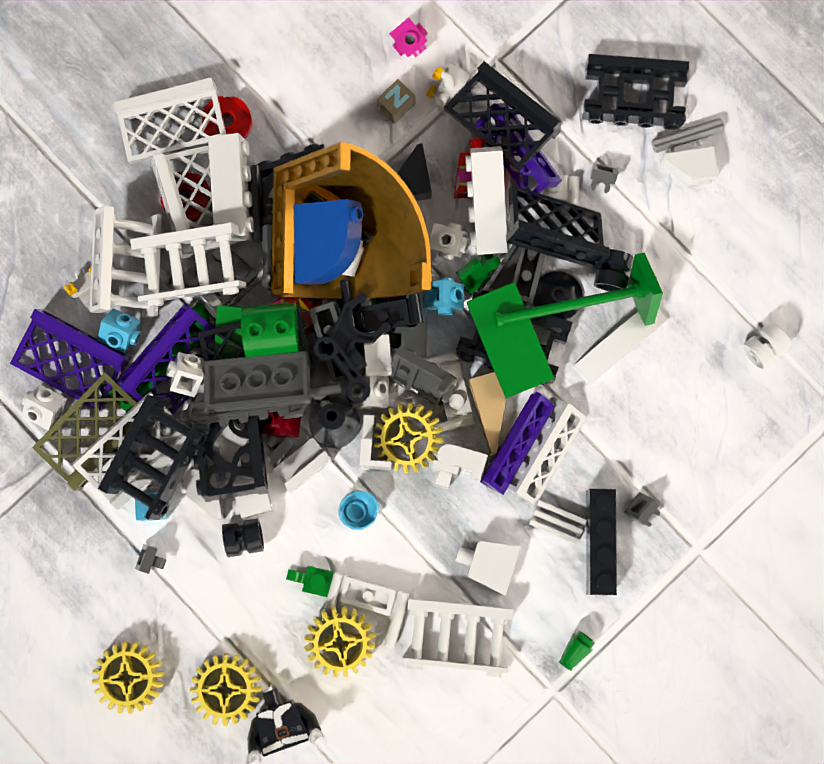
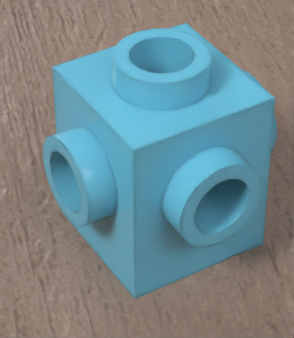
M442 277L438 281H432L431 290L424 292V308L436 310L438 315L444 316L453 315V311L464 310V284L456 283L454 278Z
M113 308L101 321L97 341L126 353L131 345L135 346L140 339L141 332L138 330L141 321Z

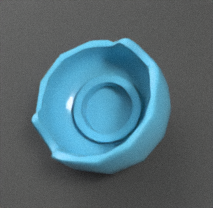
M355 490L347 493L342 498L338 509V516L343 525L348 528L364 530L375 522L379 511V504L375 496L369 492Z

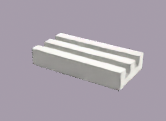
M538 500L528 525L578 544L587 520ZM544 508L548 511H551L560 516L579 523L578 527H575L571 524H568L566 522H563L559 519H556L554 517H551L547 514L540 512V509ZM537 517L575 532L574 537L536 522Z

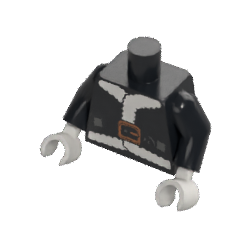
M275 688L262 693L267 708L258 711L256 717L251 720L247 736L248 755L246 763L252 764L253 761L258 760L259 764H264L261 753L265 757L307 741L315 749H318L316 740L322 737L323 741L327 744L328 738L321 731L315 713L300 702L295 703L293 699L282 702L278 689Z

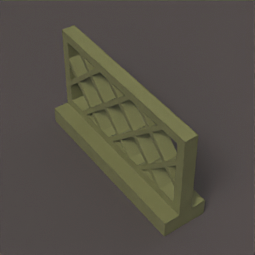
M104 373L32 447L68 482L67 484L74 491H81L89 481L76 469L69 475L63 469V458H78L81 455V439H95L96 442L102 436L99 435V420H113L114 425L117 420L123 417L117 416V401H128L133 407L137 404L107 373ZM105 381L113 387V398H99V387ZM117 392L124 398H117ZM95 393V399H89ZM113 401V416L99 417V402ZM85 402H95V417H81V406ZM76 412V417L70 418ZM95 420V435L81 436V421ZM67 421H76V436H63L62 426ZM127 422L123 426V435L127 434L132 422ZM63 439H77V454L63 455ZM48 440H58V455H48L41 447ZM107 440L103 444V453H116L118 451V440ZM52 458H58V464ZM88 458L81 466L86 471H98L99 458ZM103 458L102 468L111 458Z

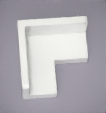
M364 415L360 468L392 471V462L386 461L388 456L386 455L381 458L378 456L380 452L384 451L383 448H375L374 444L381 442V438L373 436L374 433L382 432V430L376 427V423L385 424V422L381 418H375L374 415ZM395 423L391 427L389 438L394 437Z

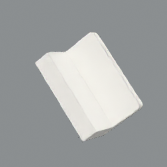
M310 438L277 465L273 471L293 494L332 462V460L316 440Z

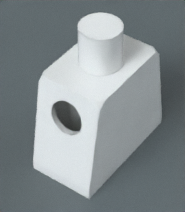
M477 541L474 551L459 547L455 562L469 566L467 577L502 595H506L521 547Z

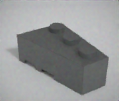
M512 245L483 288L481 294H487L515 282L524 306L531 308L545 254Z

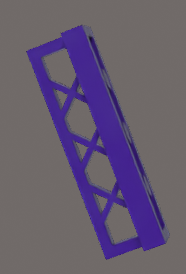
M493 103L490 106V111L505 110V103ZM509 115V126L523 125L516 115ZM506 116L492 117L495 121V127L506 126ZM480 117L475 123L477 128H487L485 123L488 121V117ZM525 131L510 132V143L525 142ZM507 132L492 133V141L496 144L501 143V136L507 138ZM528 133V141H534ZM526 147L510 148L513 158L519 156L522 159L526 155ZM541 150L520 172L503 159L504 167L518 187L530 190L528 187V175L534 176L539 185L533 191L540 194L545 188L557 187L562 182V179Z
M539 392L530 395L480 480V483L502 495L506 492L555 408V405Z

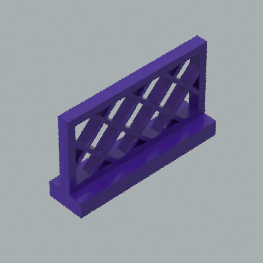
M184 303L117 380L119 386L140 401L146 395H140L135 389L141 382L152 381V393L154 396L160 398L171 397L172 406L168 411L174 415L189 396L173 391L171 393L156 394V381L170 379V376H155V366L159 362L169 361L170 363V361H175L177 356L172 357V347L176 342H186V354H191L190 341L199 340L198 336L189 337V327L195 320L203 325V331L215 328ZM211 335V336L205 337V338H206V342H207V347H208V340H209V339H215V335ZM194 354L199 358H203V354Z
M34 309L30 317L32 321L10 364L78 400L82 395L77 392L82 391L84 394L93 385L85 386L82 371L94 368L98 380L101 377L98 366L108 364L116 368L111 378L117 382L124 366L128 365L131 356L97 341V338L43 309ZM37 326L45 330L48 341L35 344L33 333ZM59 340L66 341L70 353L57 356L53 342ZM49 344L53 358L41 362L37 347ZM73 346L79 348L80 350L75 351ZM32 349L36 363L27 366L19 362L23 352ZM88 353L92 365L80 368L76 354ZM71 356L75 370L63 374L59 359ZM96 358L103 362L97 363ZM54 361L58 376L49 378L45 376L42 365ZM76 373L81 388L71 390L67 388L64 377ZM60 379L61 384L54 380ZM104 383L99 387L102 394L101 398L109 397L108 393L113 389L109 383L106 388ZM95 402L84 403L85 405L95 409ZM99 402V412L102 411L106 402Z

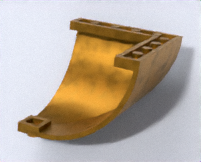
M339 142L274 168L271 296L342 299L340 281L342 279L350 281L353 299L360 292L365 293L367 299L403 296L431 290V249L424 218L411 191L388 164L365 149ZM310 191H315L327 201L349 199L362 203V227L372 233L374 238L369 244L363 241L362 247L365 249L355 277L340 275L335 280L319 285L295 283L294 205L312 203L307 199Z

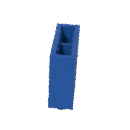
M345 199L294 205L295 283L304 285L328 283L338 278L349 268L358 252L361 241L362 203Z

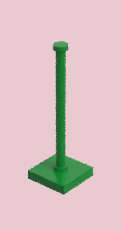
M644 252L634 256L628 288L503 314L495 312L493 313V319L496 328L503 327V324L632 297L644 325L647 326L655 324L663 292Z

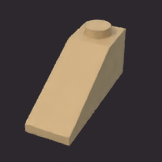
M493 372L469 379L468 382L490 456L497 453L506 403L496 374Z

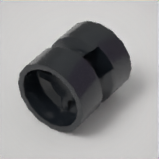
M610 249V256L600 266L601 269L596 271L594 287L608 292L627 288L629 277L626 273L631 271L633 255L624 251Z
M259 518L245 520L242 525H239L237 522L222 524V538L227 558L241 556L244 551H247L249 554L264 552L263 533ZM243 535L244 541H239L238 537Z

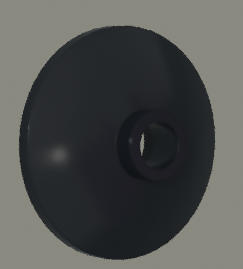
M553 271L546 273L539 278L533 305L537 307L583 297L582 288L579 282L566 272ZM557 290L563 293V297L560 299L554 296V292ZM580 308L550 315L568 320Z

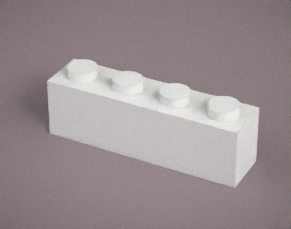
M239 133L208 136L213 224L218 225L231 222L238 225L240 236L231 237L232 241L230 242L251 240V232H254V221L250 217L249 210L253 202L252 194L248 191V181H251L250 167L246 163V156H249L248 141H245Z
M501 146L470 148V156H465L466 172L471 171L472 181L467 182L468 197H473V207H468L469 223L474 222V232H470V245L475 247L477 255L508 253L506 243L503 150Z
M236 420L233 421L235 428L238 430H243L246 427V423H239L238 425ZM227 426L216 440L220 449L216 453L232 463L236 451L242 446L249 444V439L236 436ZM243 454L238 461V466L241 467V460L244 463L249 462L250 456ZM228 472V475H226V477L224 478L225 484H227L230 479V474ZM236 476L234 486L254 483V479ZM269 493L235 497L236 500L232 501L236 516L241 515V518L244 520L274 510Z

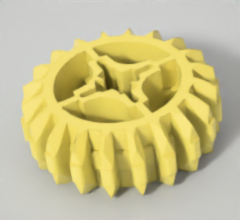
M400 403L398 404V412L394 407H390L388 409L390 416L387 414L381 415V419L385 424L376 423V427L382 430V432L374 433L373 436L375 438H381V442L374 444L375 448H383L384 451L378 454L380 458L387 455V462H395V471H398L401 465H403L404 473H408L411 466L416 473L420 471L419 463L426 469L429 467L427 459L432 462L437 460L432 452L438 453L440 447L435 444L444 442V438L436 437L437 433L443 432V428L435 429L434 424H437L440 420L435 418L430 421L429 417L433 413L431 410H428L423 415V405H419L416 411H414V403H408L407 410L404 404ZM408 416L418 419L425 426L426 430H416L412 426L411 421L408 420ZM400 418L399 434L396 437L389 438L392 425ZM407 431H409V434H413V436L420 434V436L411 440L410 444H408L409 441H398V439L407 435ZM428 437L427 448L418 457L416 452L418 451V442ZM392 446H402L406 454H409L410 459L398 455Z
M332 606L331 615H328L324 609L321 611L322 620L317 616L313 617V621L317 626H307V630L312 634L304 635V640L310 642L304 648L306 652H312L308 655L309 661L317 660L314 664L316 670L324 665V675H327L332 669L334 678L338 677L339 671H343L344 677H348V669L352 668L353 672L357 674L359 672L357 664H360L362 667L367 666L363 657L368 659L373 657L372 653L367 649L375 648V643L368 641L375 638V633L372 631L367 632L372 627L370 622L362 624L366 619L364 614L355 618L357 615L355 608L347 614L346 606L341 607V613H337L336 607ZM340 622L353 625L360 633L345 632L341 628ZM333 624L332 634L323 638V641L318 642L322 631L327 626ZM337 630H339L340 637L343 639L342 653L337 643H335L338 637ZM357 642H361L358 651L347 659L348 649L356 646ZM325 649L326 651L336 652L339 661L325 657L320 650Z
M125 641L122 642V651L117 644L112 645L113 654L109 650L103 651V655L107 660L102 658L96 660L97 664L102 666V668H94L92 670V673L98 674L99 678L92 679L91 682L92 684H100V688L95 689L94 694H104L99 702L102 704L109 700L108 710H112L117 704L118 714L123 713L125 706L128 714H133L135 705L137 710L141 712L144 710L143 702L148 706L153 704V700L149 695L159 697L160 693L154 687H163L164 683L157 681L156 678L164 676V671L156 672L155 668L161 666L162 662H152V659L157 655L155 652L150 653L148 656L145 655L148 651V646L145 645L138 651V642H133L130 649L129 643ZM122 656L123 663H120L119 673L108 676L113 662ZM131 656L139 659L145 665L147 671L136 670L133 661H131ZM125 671H128L129 675L140 676L129 681L131 685L128 684L127 680L116 679L127 674ZM148 680L143 694L134 699L137 682ZM109 684L119 685L126 699L117 696Z
M229 653L223 654L222 662L217 654L213 656L214 664L208 659L204 660L203 663L207 669L205 670L202 667H197L196 669L201 678L197 676L191 678L192 682L198 684V687L194 686L189 689L192 693L198 692V696L192 698L191 702L196 703L200 701L201 703L195 711L198 713L205 709L207 712L203 715L204 720L213 715V725H216L219 718H222L223 726H227L230 717L232 723L236 725L239 723L238 714L242 719L246 720L248 714L245 709L250 712L256 710L250 703L251 701L255 703L260 702V697L253 695V693L261 692L262 687L254 686L253 683L260 681L261 678L260 676L252 678L250 674L256 668L253 666L247 671L245 667L249 660L245 659L241 664H238L239 655L237 654L234 655L232 662L229 661ZM222 668L219 683L205 685L209 675L215 669ZM230 668L238 671L243 676L246 685L236 684L232 680ZM225 681L227 687L239 689L229 692L227 698L223 691L213 690L224 686L223 682ZM247 693L243 704L239 708L230 711L233 695ZM206 694L218 697L221 710L210 704Z

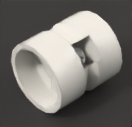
M769 322L758 331V337L753 336L742 345L743 352L747 358L761 370H765L775 362V356H782L792 347V343L786 333L773 322Z

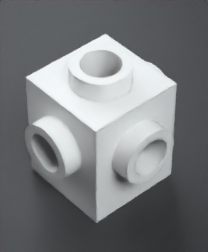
M448 221L447 226L434 223L429 239L430 248L438 250V256L453 260L454 256L462 257V254L466 253L469 247V233L461 231L463 226Z
M178 352L175 361H170L167 369V376H170V391L195 397L200 385L204 384V359L193 354Z
M363 371V377L370 386V395L361 404L352 403V408L368 410L389 408V377H366ZM360 385L352 386L354 389L352 396L362 398L363 387Z
M39 384L32 392L28 391L22 400V405H24L22 417L49 430L62 417L67 398Z

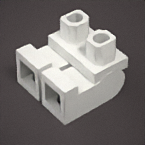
M452 444L443 445L438 451V461L434 460L432 464V471L436 472L433 486L448 490L451 478H457L459 471L471 474L470 481L480 484L488 455Z

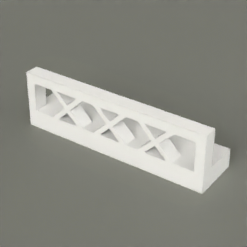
M554 397L550 399V402L555 405L554 410L507 490L519 495L532 505H536L586 419V416L571 404ZM572 414L576 418L571 427L567 428V420ZM561 437L560 446L554 450L556 439ZM548 459L546 470L541 472L543 461ZM535 482V489L532 494L528 495L525 493L529 485Z

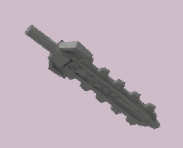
M340 382L310 388L311 398L342 393ZM204 394L196 395L195 402H192L186 410L180 412V419L189 421L191 424H194V422L206 424L209 427L211 423L219 422L221 427L229 426V420L239 419L242 424L248 422L250 416L258 415L260 420L268 419V414L272 412H278L280 417L284 416V419L303 417L310 403L206 413L204 411Z

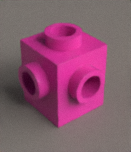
M410 17L389 33L395 41L392 46L401 57L404 54L407 57L413 54L416 58L427 49L424 44L428 42L426 36L429 33L420 22L415 25ZM407 35L414 36L415 41L413 44H409L406 41Z

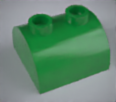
M296 302L242 307L241 331L246 357L300 351Z

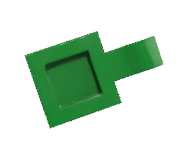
M483 254L480 261L474 258L458 270L456 275L460 282L464 284L465 290L471 295L490 280L488 273L496 269L501 261L497 255Z
M308 566L306 573L288 569L286 580L303 583L302 592L328 597L333 572Z

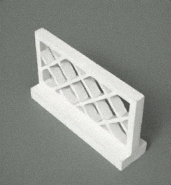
M211 77L113 102L115 112L118 114L129 164L152 159L154 155L162 153L168 155L208 145V135L203 133L210 121L219 126L220 134L217 135H226L217 87ZM212 98L214 106L209 114L198 109L202 101ZM185 105L191 110L183 121L173 114L178 107ZM156 112H162L166 115L159 127L149 122L152 115ZM195 112L206 118L199 130L188 124ZM137 118L142 123L136 132L133 133L127 129L125 120ZM171 118L181 124L174 136L164 130ZM146 125L157 130L150 142L140 137ZM186 127L196 132L192 141L183 142L179 139ZM161 133L172 139L168 146L162 149L154 145ZM137 139L147 145L142 154L133 156L132 147Z
M209 145L168 155L162 153L154 155L151 164L172 232L190 229L189 225L194 228H200L199 224L205 214L213 218V213L208 210L212 203V192L201 187L206 175L211 177L209 171L210 164L205 169L193 162L199 154L208 153L209 156ZM179 159L188 165L183 174L180 175L172 170L170 161ZM190 166L204 173L198 184L185 177ZM174 177L179 179L177 184ZM182 181L195 188L190 199L179 194L178 187ZM198 190L211 197L206 208L192 201ZM182 201L187 203L185 207H183ZM189 205L202 212L197 224L186 217L185 212ZM208 241L207 245L204 246L205 251L218 248L219 243H210L211 241ZM241 241L229 242V243H230V245H232V244L239 243V242H241ZM191 244L181 245L182 249L179 250L180 259L188 258L195 254L194 247H191Z
M146 396L72 463V466L117 511L132 497L123 491H120L118 494H106L98 489L102 476L106 473V471H102L103 458H114L116 454L103 453V444L107 440H118L119 449L125 437L123 435V426L127 422H133L135 418L133 416L138 413ZM164 406V412H166V413H168L169 415L173 416V415L167 410V408ZM160 421L156 422V435L153 436L164 440L163 442L179 451L186 436L177 431L172 432L170 435H160ZM155 449L151 453H139L140 458H144L143 461L160 471L172 461V459ZM88 458H99L98 471H86L81 464ZM136 468L131 470L127 476V482L138 489L143 488L152 479ZM92 476H98V481Z

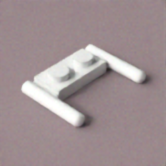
M507 169L504 172L506 224L510 222L508 189L511 185L518 186ZM558 174L562 182L557 187L545 188L541 193L577 205L580 177ZM528 175V187L533 191L539 184L534 176ZM566 211V217H567V218L569 219V221H570V220L573 219V218H572V216Z
M456 350L423 358L428 362L438 364L441 369L457 378L455 389L444 407L447 421L434 424L435 429L442 427L443 432L475 425ZM424 426L419 428V430H426Z
M334 572L324 609L328 615H331V607H336V603L339 601L387 616H393L386 639V646L393 648L396 646L410 593Z

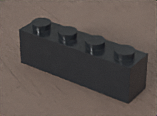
M616 489L586 490V595H617Z

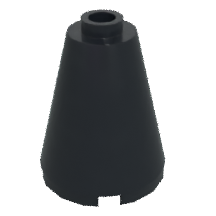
M339 397L326 398L315 405L309 417L310 432L313 438L325 447L337 449L347 446L355 439L359 432V413L356 408H352V403L346 399ZM331 416H337L334 421L328 420Z

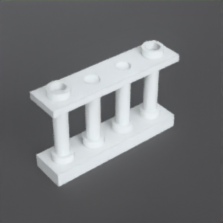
M104 205L94 210L90 312L102 313L110 310L111 305L142 308V319L158 316L161 306L148 307V303L139 302L137 297L113 295L111 292V281L115 279L144 283L143 295H149L145 259L144 273L114 269L112 266V255L119 254L144 258L141 252L132 250L129 245L115 244L113 241V230L122 229L145 233V237L163 234L162 215L156 214L146 219V223L116 218L114 207ZM157 249V254H155V261L159 284L160 249Z
M230 222L130 239L131 249L144 255L149 295L138 296V301L148 303V307L164 305L165 300L223 291V295L239 293L240 288H246V282L235 281L229 243L232 241L231 237L240 236L238 225ZM216 240L220 248L224 283L210 285L204 246L207 245L206 241ZM191 244V247H194L199 287L185 289L179 250L182 249L181 245ZM166 248L170 256L174 291L160 293L155 254H157V249Z
M408 599L407 610H412V615L415 617L411 657L402 658V663L407 664V669L423 670V665L486 671L487 677L502 678V673L508 674L509 668L500 666L503 626L506 624L507 619L513 620L514 609ZM428 612L439 613L438 618H441L437 660L421 658L425 617H428ZM454 614L465 615L464 620L467 621L463 662L447 661L451 619H454ZM480 617L491 618V623H493L489 665L474 664L477 622H480Z

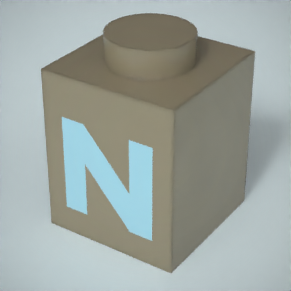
M397 79L376 99L377 112L384 120L390 119L395 124L416 104V95Z

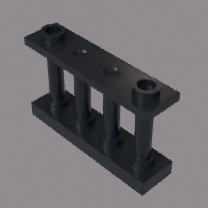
M147 395L98 489L106 494H118L120 491H123L149 507L144 516L146 519L160 520L168 512L170 507L168 503L198 447L202 446L205 442L209 426L194 422L191 428L164 412L166 401L152 395ZM157 421L186 436L179 451L152 435L151 431ZM145 444L174 460L167 475L140 459L139 453ZM132 468H136L161 484L154 498L127 482V476Z

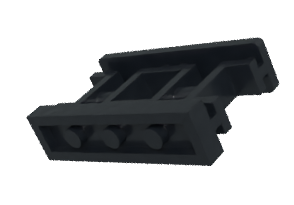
M588 54L585 64V80L597 81L596 100L585 99L582 114L583 120H588L592 124H601L603 121L613 122L617 126H626L628 123L638 124L642 128H651L653 125L663 126L667 130H675L683 126L686 121V107L673 106L674 87L686 86L689 61ZM605 73L619 74L617 87L604 86ZM655 77L669 78L667 90L654 89ZM624 83L647 84L646 104L623 102ZM603 96L616 97V109L602 108ZM653 100L666 101V113L652 112Z
M474 292L472 299L484 294ZM552 315L530 319L533 326L560 334L551 332L546 345L540 344L547 360L553 341L566 344L573 322ZM477 328L473 340L460 336L456 348V353L460 355L459 359L474 363V360L483 362L484 367L494 370L487 354L465 347L476 348L479 338ZM549 364L554 379L541 385L547 386L548 383L553 384L555 382L559 369L558 366Z

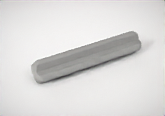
M717 118L654 138L651 144L654 152L658 153L721 133L725 128L722 119Z

